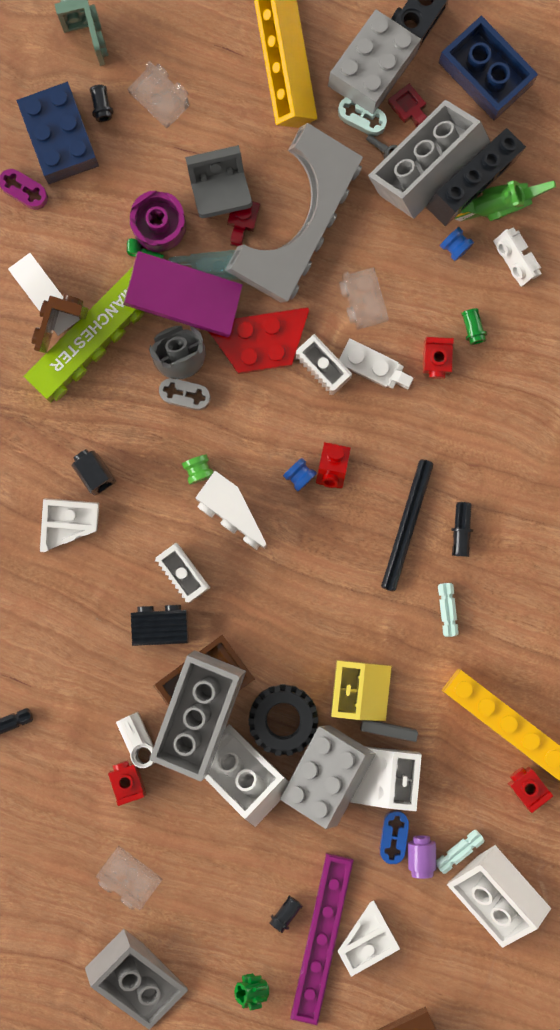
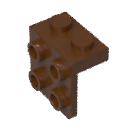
M64 294L63 299L49 296L48 301H43L40 310V317H43L41 327L35 328L31 342L35 344V351L47 353L59 311L86 319L89 309L83 306L82 300Z

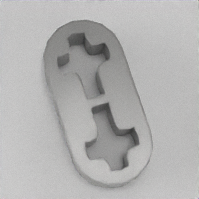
M168 378L159 387L161 398L168 404L192 410H203L210 403L209 391L206 387L199 384ZM171 384H175L176 390L183 392V396L174 394L172 398H168V394L164 392V389L170 388ZM197 391H202V396L206 397L205 401H200L199 405H195L194 399L186 397L187 393L195 395Z

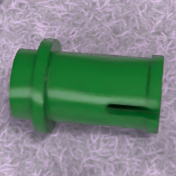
M474 308L462 312L461 315L468 334L466 340L470 342V345L485 342L487 331L483 330L479 309Z

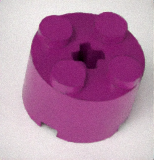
M148 191L134 201L130 212V226L135 238L144 248L159 253L168 251L181 242L186 233V219L182 205L175 196L167 192ZM158 218L163 223L161 225L154 224L153 220Z

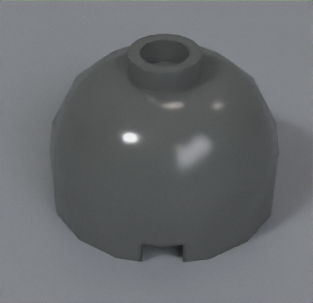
M174 326L163 330L155 336V343L152 347L150 345L149 351L156 369L164 376L171 379H185L201 369L206 357V348L202 335L196 328L190 327L191 330H183L182 326Z

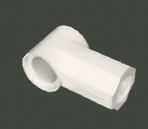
M139 712L116 722L130 752L132 763L138 768H147L155 764L153 761L143 763L138 757V752L142 747L149 749L151 753L154 748V744Z

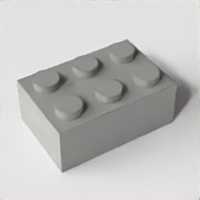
M375 9L331 70L328 87L345 98H349L352 100L351 102L358 104L371 114H374L417 54L421 38Z
M331 725L319 726L280 800L325 829L336 827L376 753Z

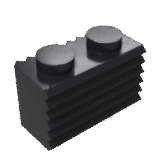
M165 605V611H154V606L137 607V612L131 613L132 646L189 643L188 610H181V605Z

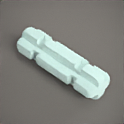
M442 583L438 585L439 596L441 595V600L439 601L441 619L444 622L442 626L443 635L445 637H453L459 634L458 624H455V620H457L455 598L452 597L454 587L452 583Z
M473 830L467 835L468 838L466 840L463 838L448 850L445 857L442 855L436 860V866L443 874L453 868V864L457 865L471 854L474 847L478 848L484 843V838L477 830Z

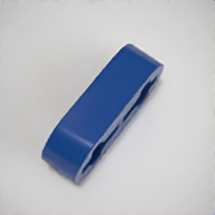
M399 810L388 812L383 820L380 855L388 864H397L405 856L409 821L407 816ZM395 816H399L400 821L404 822L403 826H398L397 835L392 834L393 827L388 824L389 820H394ZM392 839H395L396 849L400 850V853L394 854V858H389L385 848H390Z

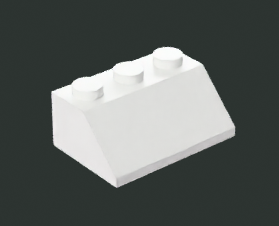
M496 845L479 854L447 884L502 948L537 930L551 910V907Z

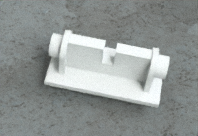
M514 227L509 230L506 229L493 240L499 254L504 258L513 277L521 287L531 279H535L542 274L539 270L541 266L532 252L523 255L522 251L526 250L528 246L519 230L516 231Z

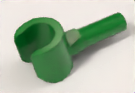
M131 238L127 241L128 255L136 257L137 252L140 251L163 259V254L142 249V245L137 239Z

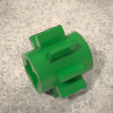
M253 973L242 975V982H237L234 990L236 1001L242 1005L243 1009L249 1008L250 1011L261 1009V1002H266L269 997L267 982L262 979L261 975L255 976Z

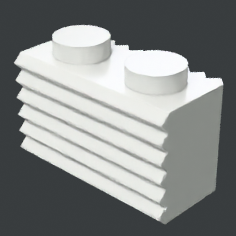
M315 334L296 350V359H300L303 367H307V371H311V375H315L318 383H322V387H326V391H330L329 395H334L351 379L352 373Z
M178 543L173 544L156 557L155 561L159 562L162 571H166L165 575L169 576V580H172L175 588L179 589L178 593H182V598H185V602L191 603L210 589V586Z

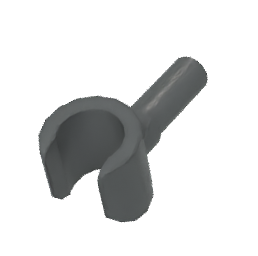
M369 135L366 139L384 153V159L389 155L390 150L393 151L397 147V145L388 147L372 135Z

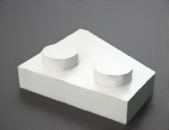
M43 499L40 552H46L54 547L97 531L99 503Z
M375 901L369 903L338 950L351 977L400 950Z

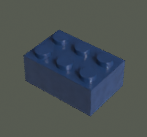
M482 15L441 52L439 64L493 121L534 84L538 76L537 72Z
M68 81L16 100L48 184L99 167Z

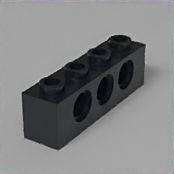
M506 128L434 194L426 208L444 226H447L515 163L526 146Z

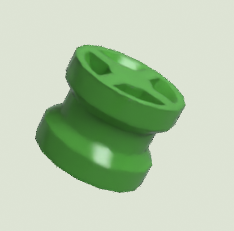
M207 454L182 463L183 469L189 475L187 479L189 485L206 480L214 473L207 464L209 461Z

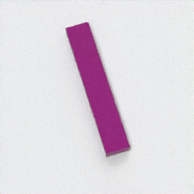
M326 853L291 1011V1020L318 1025L354 861L352 858Z

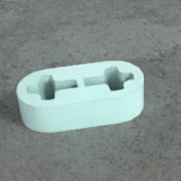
M347 97L340 102L338 115L344 123L372 136H378L384 132L387 118L383 111L377 108L374 114H371L358 104L351 102L352 100ZM351 105H354L355 112L360 114L361 116L355 113H351L350 116H347L346 109L344 107L349 108ZM364 117L370 120L378 117L381 126L376 125L374 128H371L370 121Z

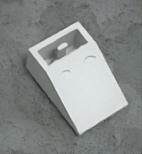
M214 471L196 496V500L200 503L197 507L211 518L215 514L222 518L221 525L235 534L237 530L245 535L243 541L257 550L259 546L265 549L267 544L239 488Z
M366 747L376 753L350 802L389 809L417 811L421 753Z

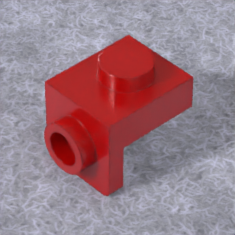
M324 442L316 484L324 485L328 488H343L351 447Z

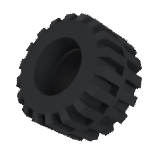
M286 684L271 686L262 691L251 706L248 718L250 733L258 746L264 748V751L268 753L271 752L277 756H290L293 753L301 752L310 744L317 730L318 713L315 704L305 691L296 686ZM280 703L292 705L300 715L299 727L293 734L288 736L274 734L267 724V715L270 709Z

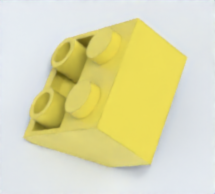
M336 660L331 717L386 721L392 666Z

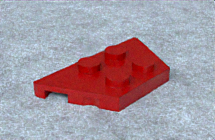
M309 308L234 318L229 337L209 331L208 333H210L238 374L289 367L293 364L308 318Z

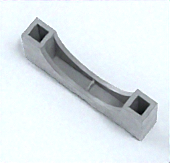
M309 123L299 128L288 149L303 165L310 182L311 203L305 223L292 240L275 250H258L246 245L238 246L225 269L228 273L280 303L288 302L289 299L292 300L299 290L297 283L301 275L305 276L312 264L310 258L313 252H317L324 242L322 235L326 227L330 228L337 217V214L334 212L338 204H342L349 194L347 187L350 181H354L362 169V166L359 165L363 158L361 155Z

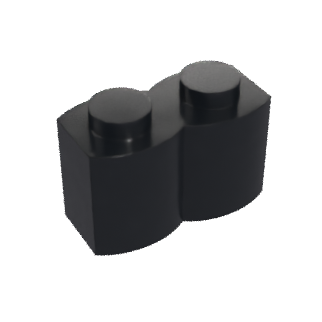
M85 449L73 457L75 462L71 466L90 494L96 496L115 484L116 479L99 454L94 450L89 452Z

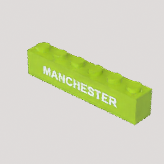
M133 267L88 311L86 319L81 318L23 376L50 403L54 399L56 401L60 400L68 391L66 387L73 380L76 382L80 380L87 372L86 367L92 361H99L106 353L105 348L112 341L114 343L119 341L126 333L124 329L131 322L135 324L145 314L144 311L123 305Z

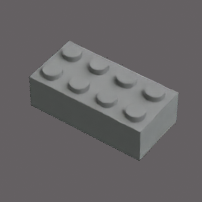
M444 100L368 176L379 196L414 219L428 205L434 194L490 143V140L480 120Z
M195 650L188 654L149 760L202 781L209 774L246 671Z

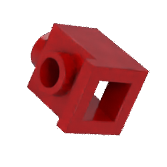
M425 338L423 374H429V378L445 379V375L451 374L454 338ZM441 353L444 360L442 362L435 361L434 354Z
M128 760L112 766L113 771H110L108 776L118 806L146 796L147 793L137 766L134 764L129 765ZM126 777L130 780L129 787L121 785L120 781L122 778Z
M521 767L510 776L512 780L507 783L531 813L553 797V794L530 767L526 769ZM533 784L535 787L534 791L526 793V785Z

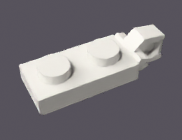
M350 338L339 359L348 370L385 388L393 389L395 384L408 390L414 379L402 372L404 366L398 364L397 361Z

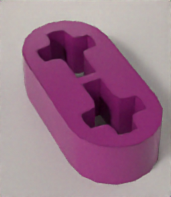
M7 169L0 174V187L8 196L33 210H39L47 204L48 195L41 184L15 169ZM16 177L15 180L21 188L19 189L13 185L8 188L6 180L8 178L12 180ZM26 190L32 193H36L38 190L41 199L39 201L35 199L31 202L30 196L25 193Z

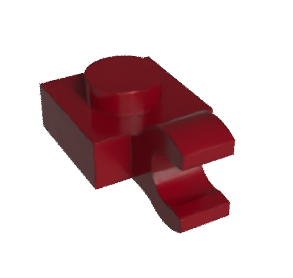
M410 83L388 99V104L404 123L412 119L417 128L427 118L422 111L426 107V102Z
M252 201L250 208L230 212L227 225L234 227L230 245L241 246L245 231L254 232L261 207L260 203Z

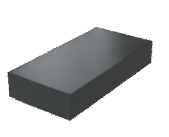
M362 720L361 731L413 742L417 741L418 732L416 729L372 720Z

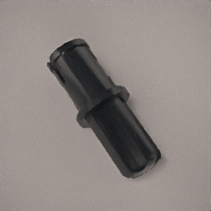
M457 502L455 528H451V531H453L452 556L469 557L470 535L473 529H470L472 505L469 502Z

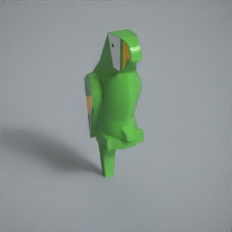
M513 180L507 182L506 185L487 188L483 191L482 196L472 201L455 219L464 221L480 216L488 217L489 221L500 219L533 204V198L555 188L556 183L555 181H550L528 187L527 183H519Z

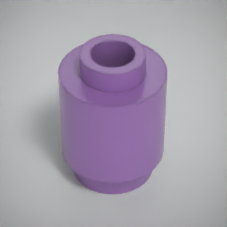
M414 836L413 840L408 842V869L411 871L413 878L426 879L434 876V871L436 870V842L430 840V836Z

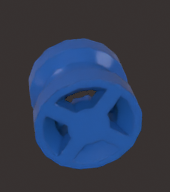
M458 227L440 244V247L443 250H448L451 253V258L457 261L471 248L474 241L471 238H466L463 235V230Z
M301 458L283 477L286 480H291L294 484V489L299 492L317 475V472L314 469H309L306 466V461Z

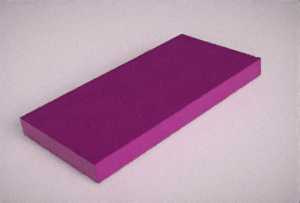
M138 251L123 305L229 337L243 284Z

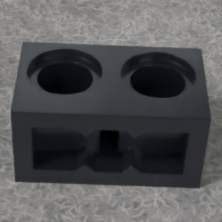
M407 0L403 9L398 7L391 19L421 38L420 48L447 7L449 0H430L432 4L429 6L422 5L419 0ZM407 20H413L417 23L418 26L415 28H408L404 24V22Z

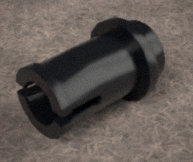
M104 85L92 86L89 90L94 107L92 111L93 117L96 118L97 122L111 120L114 111L109 105L107 87Z
M289 895L275 915H271L272 920L269 923L281 933L285 929L289 930L288 925L299 910L302 909V904Z

